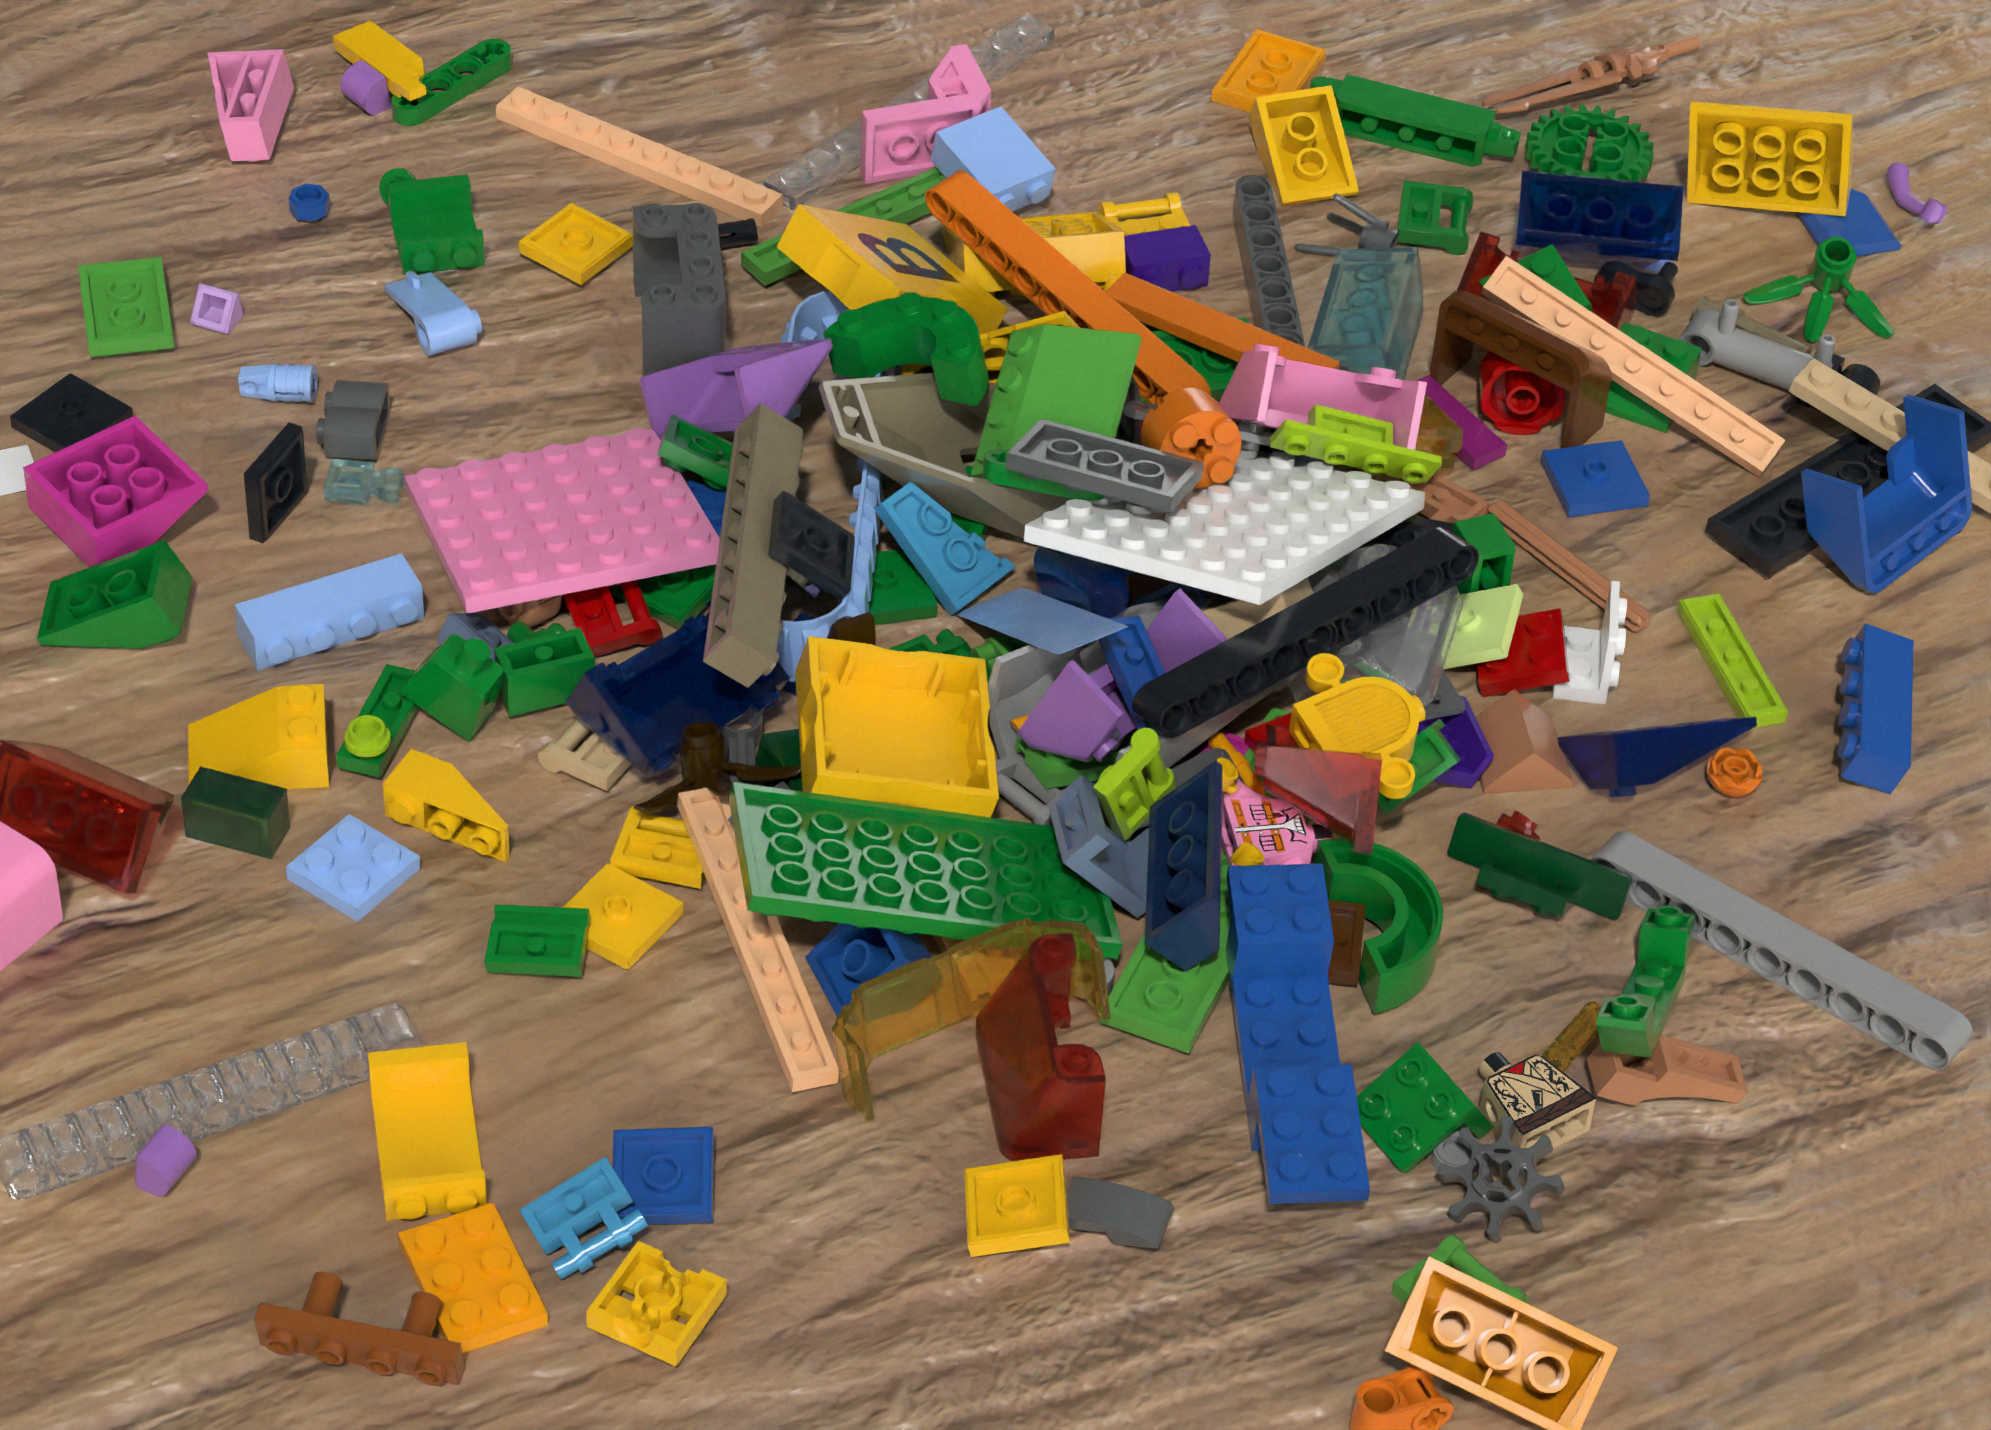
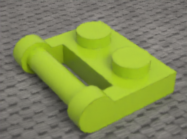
M1141 728L1134 732L1131 737L1132 747L1115 765L1108 766L1093 786L1112 831L1125 841L1150 816V806L1176 788L1174 774L1170 768L1165 767L1160 755L1161 743L1159 737L1151 728ZM1144 767H1146L1148 772L1147 783L1141 771Z

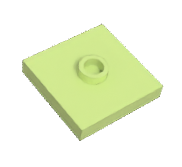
M1518 584L1438 599L1427 643L1443 669L1507 658L1524 595Z

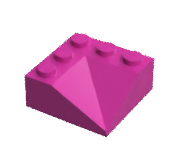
M136 415L23 467L28 507L88 567L152 545L208 491V484Z

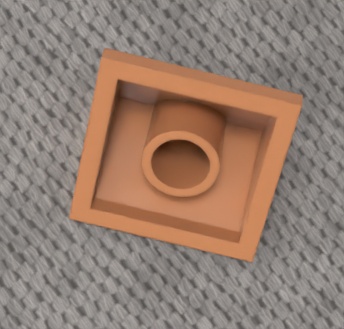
M1513 689L1476 716L1494 755L1487 769L1479 777L1483 794L1572 788L1573 781L1552 718L1519 692Z

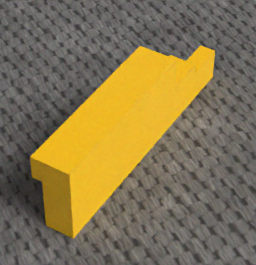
M371 20L332 36L336 52L352 64L359 60L365 61L386 77L388 91L396 97L400 98L403 96L407 100L412 101L427 94L425 85L419 81V78L425 75L422 58Z

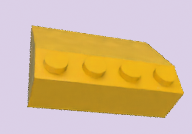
M1691 101L1687 203L1846 216L1852 182L1853 114Z
M1099 211L1020 217L1100 288H1104L1106 281L1112 276L1126 273L1124 231ZM941 224L942 235L951 262L992 296H995V291L1010 290L1012 295H1024L945 225Z

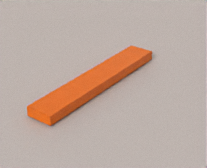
M1125 272L1106 291L1109 296L1137 320L1239 362L1244 351H1253L1254 344H1262L1280 348L1278 356L1285 357L1287 360L1340 369V361Z

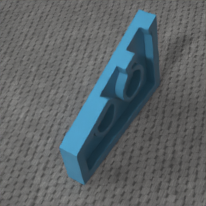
M911 481L873 508L950 616L1016 567L1005 557L999 559L985 548L986 542L973 532L969 535L954 523L951 513Z

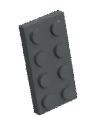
M1040 419L1007 452L1005 469L1020 472L1022 476L1029 479H1046L1061 483L1064 488L1069 490H1086L1098 493L1110 501H1127L1142 505L1150 512L1171 513L1202 479L1204 462Z

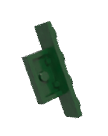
M1465 812L1457 818L1447 851L1450 857L1479 867L1480 870L1476 884L1487 887L1491 895L1504 900H1513L1514 898L1531 904L1533 911L1550 917L1563 916L1575 904L1616 920L1622 915L1633 880L1628 874Z

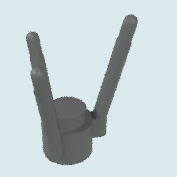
M1336 193L1333 195V200L1366 221L1367 224L1363 226L1332 212L1327 214V219L1361 234L1359 246L1365 248L1364 251L1300 243L1294 247L1299 252L1361 259L1375 264L1377 258L1386 261L1391 258L1398 242L1399 231L1388 227L1389 222L1373 216L1352 201Z

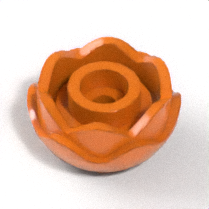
M1723 747L1708 759L1707 776L1711 785L1721 794L1728 797H1742L1752 793L1763 780L1762 764L1748 749Z

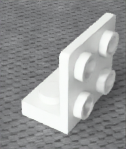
M1620 581L1610 582L1601 630L1564 626L1570 682L1554 684L1552 698L1606 704L1609 687H1617L1620 661H1615L1614 658L1618 657V655H1623L1626 641V629L1618 628V625H1624L1627 610V599L1619 598Z

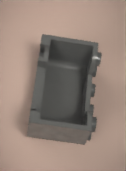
M701 203L632 206L635 297H641L642 376L725 351L726 294L718 222L715 211Z

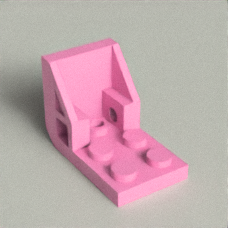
M967 44L951 46L929 78L928 97L930 100L862 111L860 176L864 184L916 176L936 167L930 160L936 132L990 111L991 88Z

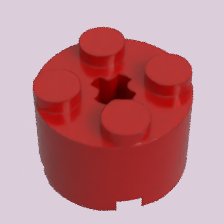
M1488 351L1484 356L1479 368L1481 407L1485 416L1487 414L1494 422L1495 427L1513 435H1530L1541 431V426L1551 420L1554 423L1560 417L1565 406V389L1491 351Z

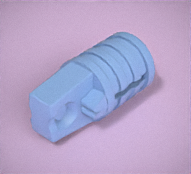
M268 364L241 367L238 375L239 391L243 397L270 400L271 402L306 401L307 403H314L318 390L317 368L315 365L303 366V364Z

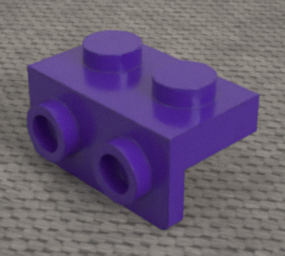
M1460 696L1466 705L1464 713L1419 722L1417 735L1435 721L1441 719L1445 726L1440 729V732L1461 760L1434 779L1433 782L1447 783L1471 789L1484 770L1487 769L1494 755L1467 698Z

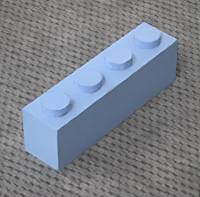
M401 553L235 604L237 635L258 671L424 619L422 585Z

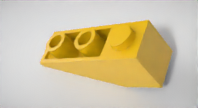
M411 748L383 782L385 816L401 824H407L431 833L440 839L449 840L475 850L481 855H488L503 862L509 860L508 825L451 763Z

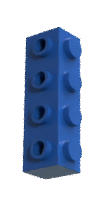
M1865 623L1855 638L1850 637L1846 641L1841 653V662L1845 663V673L1840 684V693L1844 694V704L1839 714L1838 723L1843 726V733L1838 745L1837 756L1842 758V778L1891 794L1911 767L1914 640Z

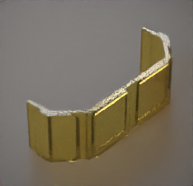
M1029 918L1021 921L1014 920L955 944L949 951L929 959H919L862 983L857 989L851 991L852 1000L849 1006L844 1004L831 1029L844 1099L853 1109L858 1108L867 1121L874 1119L867 1070L872 1059L1033 991L1084 997L1104 1020L1111 1018L1103 950L1099 947L1096 937L1083 923L1057 920L1034 922Z

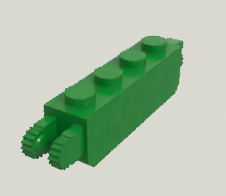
M1346 74L1344 80L1316 76V78L1313 77L1310 83V89L1332 85L1344 135L1470 167L1481 165L1485 156L1499 155L1513 158L1519 146L1521 132L1496 122V111L1349 74Z

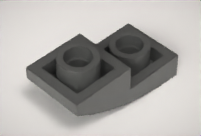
M1073 1176L1067 1189L1069 1229L1107 1232L1112 1243L1115 1245L1158 1249L1174 1210L1172 1203L1163 1198L1135 1188L1102 1180Z

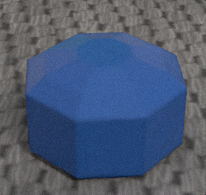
M303 184L292 189L288 198L289 211L298 220L315 221L325 217L330 207L329 193L320 185Z

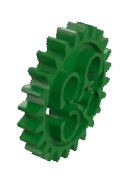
M1580 104L1579 111H1574L1566 105L1564 106L1563 113L1551 109L1549 117L1540 115L1538 123L1532 122L1531 130L1527 133L1525 158L1530 159V168L1538 169L1537 176L1539 178L1550 176V186L1558 183L1564 184V192L1574 187L1577 188L1580 196L1586 190H1591L1595 197H1599L1600 190H1605L1608 194L1614 196L1617 187L1622 191L1628 192L1630 184L1639 186L1641 178L1648 177L1654 152H1652L1654 143L1648 141V132H1640V123L1628 124L1630 117L1628 115L1617 118L1615 117L1616 110L1614 109L1606 114L1601 113V108L1597 105L1593 111H1587L1584 104ZM1590 128L1597 130L1590 171L1588 172L1586 170L1582 171Z

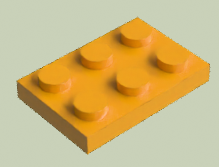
M493 1202L398 1232L399 1248L419 1290L434 1294L442 1301V1308L436 1322V1327L442 1339L461 1343L462 1354L548 1326L547 1311Z

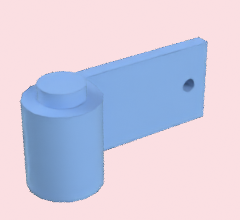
M414 271L406 272L407 279L384 285L385 292L414 318L417 338L425 355L431 356L477 342V334L482 332L481 320L475 309L470 310L466 303L431 272L417 275Z

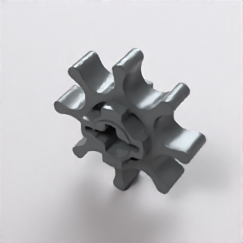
M1510 1116L1502 1117L1501 1136L1492 1144L1477 1142L1469 1128H1462L1459 1135L1462 1143L1472 1150L1471 1159L1462 1167L1454 1168L1446 1164H1441L1438 1167V1173L1444 1183L1460 1182L1467 1186L1466 1196L1460 1202L1449 1207L1453 1221L1460 1223L1468 1213L1475 1210L1487 1212L1491 1218L1487 1227V1234L1494 1243L1501 1241L1500 1227L1502 1221L1512 1214L1525 1216L1533 1230L1540 1231L1543 1228V1221L1540 1214L1535 1212L1530 1206L1532 1198L1541 1191L1562 1194L1565 1190L1560 1176L1546 1177L1535 1171L1539 1159L1553 1152L1550 1138L1543 1135L1529 1148L1515 1146L1512 1143V1138L1516 1127ZM1489 1167H1493L1504 1178L1509 1177L1514 1191H1509L1498 1180L1494 1181Z

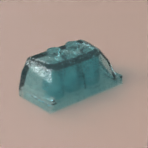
M1418 247L1338 249L1308 348L1340 361L1339 370L1370 374L1371 367L1385 368L1397 371L1395 379L1405 380L1424 311L1423 283Z

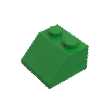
M1623 323L1620 328L1621 332L1696 381L1702 348L1688 344L1680 339H1674L1647 330L1641 326ZM1611 380L1605 413L1667 433L1673 423L1672 419Z

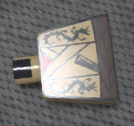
M1495 1052L1486 1057L1481 1063L1479 1072L1486 1080L1483 1084L1479 1109L1494 1126L1491 1131L1497 1140L1502 1133L1501 1119L1504 1116H1510L1513 1119L1516 1130L1512 1143L1520 1148H1529L1541 1136L1546 1135L1550 1138L1554 1149L1590 1131L1596 1098L1542 1055H1533L1512 1065L1501 1052Z

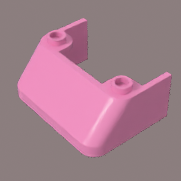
M1254 344L1253 351L1243 352L1219 403L1233 421H1250L1272 429H1278L1285 420L1308 424V412L1315 404L1392 422L1393 445L1415 450L1427 382L1395 379L1397 371L1385 368L1371 367L1370 374H1359L1287 360L1285 357L1278 356L1280 349L1278 347Z

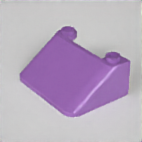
M831 338L745 346L641 376L640 384L651 429L656 432L661 441L664 428L671 414L709 432L735 431L760 403L786 418L833 348Z

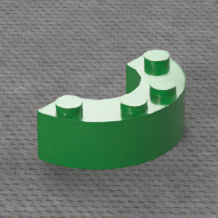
M914 292L905 293L899 297L877 301L856 310H847L841 313L838 320L823 332L824 338H831L833 348L829 352V358L833 373L852 378H870L897 365L909 363L927 364L933 367L940 399L977 407L986 393L989 374L978 326L974 318L953 301L924 297Z
M1329 838L1318 840L1314 864H1323L1328 900L1366 904L1365 917L1376 923L1383 931L1378 936L1364 940L1359 981L1374 1014L1394 1009L1421 991L1433 974L1443 922V906L1439 892L1433 881L1417 864L1388 847L1358 839Z

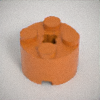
M1182 388L1162 397L1164 402L1155 411L1151 408L1143 421L1141 429L1143 446L1204 462L1202 479L1193 489H1202L1215 483L1221 484L1228 481L1234 473V465L1241 451V434L1235 422L1213 397L1201 389Z

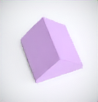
M199 283L189 324L230 334L244 316L240 295Z

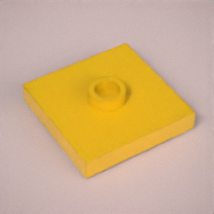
M571 202L519 240L518 247L519 253L582 285L633 247V234Z
M609 863L596 873L563 906V908L589 909L591 923L588 925L586 949L626 970H629L684 914V902Z
M1062 1154L964 1169L967 1242L971 1257L1070 1243L1066 1171Z

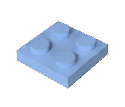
M348 814L286 866L287 880L358 922L420 869V856Z

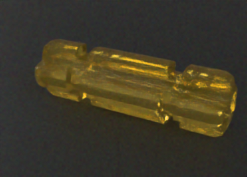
M1595 1001L1586 1003L1578 1012L1580 1015L1575 1016L1555 1038L1556 1042L1551 1043L1543 1052V1057L1565 1072L1571 1065L1570 1061L1575 1060L1593 1040L1594 1034L1598 1033L1596 1022L1601 1007Z

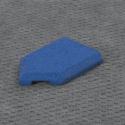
M1851 189L1846 216L1796 212L1817 246L1831 237H1842L1851 243L1856 256L1900 250L1901 248L1900 242L1870 197L1865 193Z

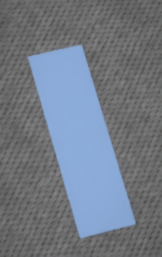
M1024 587L954 613L1056 655L1129 627Z

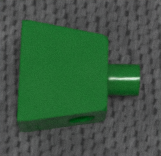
M451 634L422 661L398 692L469 742L494 711L505 671L501 665L489 658L490 648L483 640L471 638L466 641L458 634Z

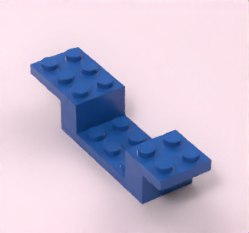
M1323 864L1228 866L1226 880L1231 921L1226 955L1251 1151H1262L1268 1204L1368 1201L1370 1186L1352 1064H1340L1328 981V970L1334 938Z

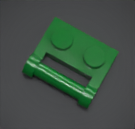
M1404 180L1398 222V242L1417 246L1444 247L1452 255L1464 254L1469 245L1466 227L1468 212L1473 206L1474 197L1472 192L1463 187ZM1441 205L1449 206L1452 210L1450 228L1439 227Z

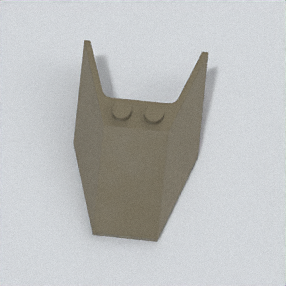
M934 373L821 381L819 391L837 443L902 486L911 481L950 513L1024 538L1025 524L1043 516V513L1047 511H1053L1066 504V501L1072 500V498L993 484L987 479L969 477L967 475L960 455L977 454L997 383L988 382L986 393L977 407L940 399Z

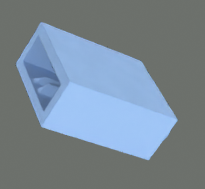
M1001 106L937 131L930 159L945 178L958 170L967 172L1012 212L1029 204L1039 203L1046 197H1049L1056 170Z

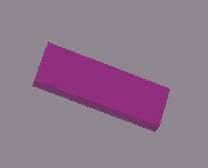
M1430 375L1416 380L1427 382L1420 423L1472 470L1506 456L1507 444Z

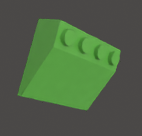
M1045 324L1011 331L970 476L984 479L985 453L992 450H1010L1040 419L1115 438L1142 338L1135 333Z

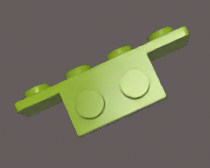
M1317 404L1308 412V424L1285 420L1270 437L1271 448L1284 450L1290 455H1305L1324 460L1332 465L1342 464L1363 469L1370 474H1384L1401 478L1408 483H1426L1442 466L1441 456L1393 445L1392 422Z

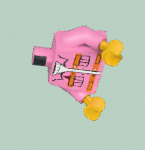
M1223 757L1216 760L1223 766V795L1225 798H1223L1222 845L1229 866L1310 864L1312 853H1315L1317 849V841L1333 838L1332 828L1329 823L1305 824L1298 802L1287 799H1273L1254 792L1237 779L1238 771L1231 761Z

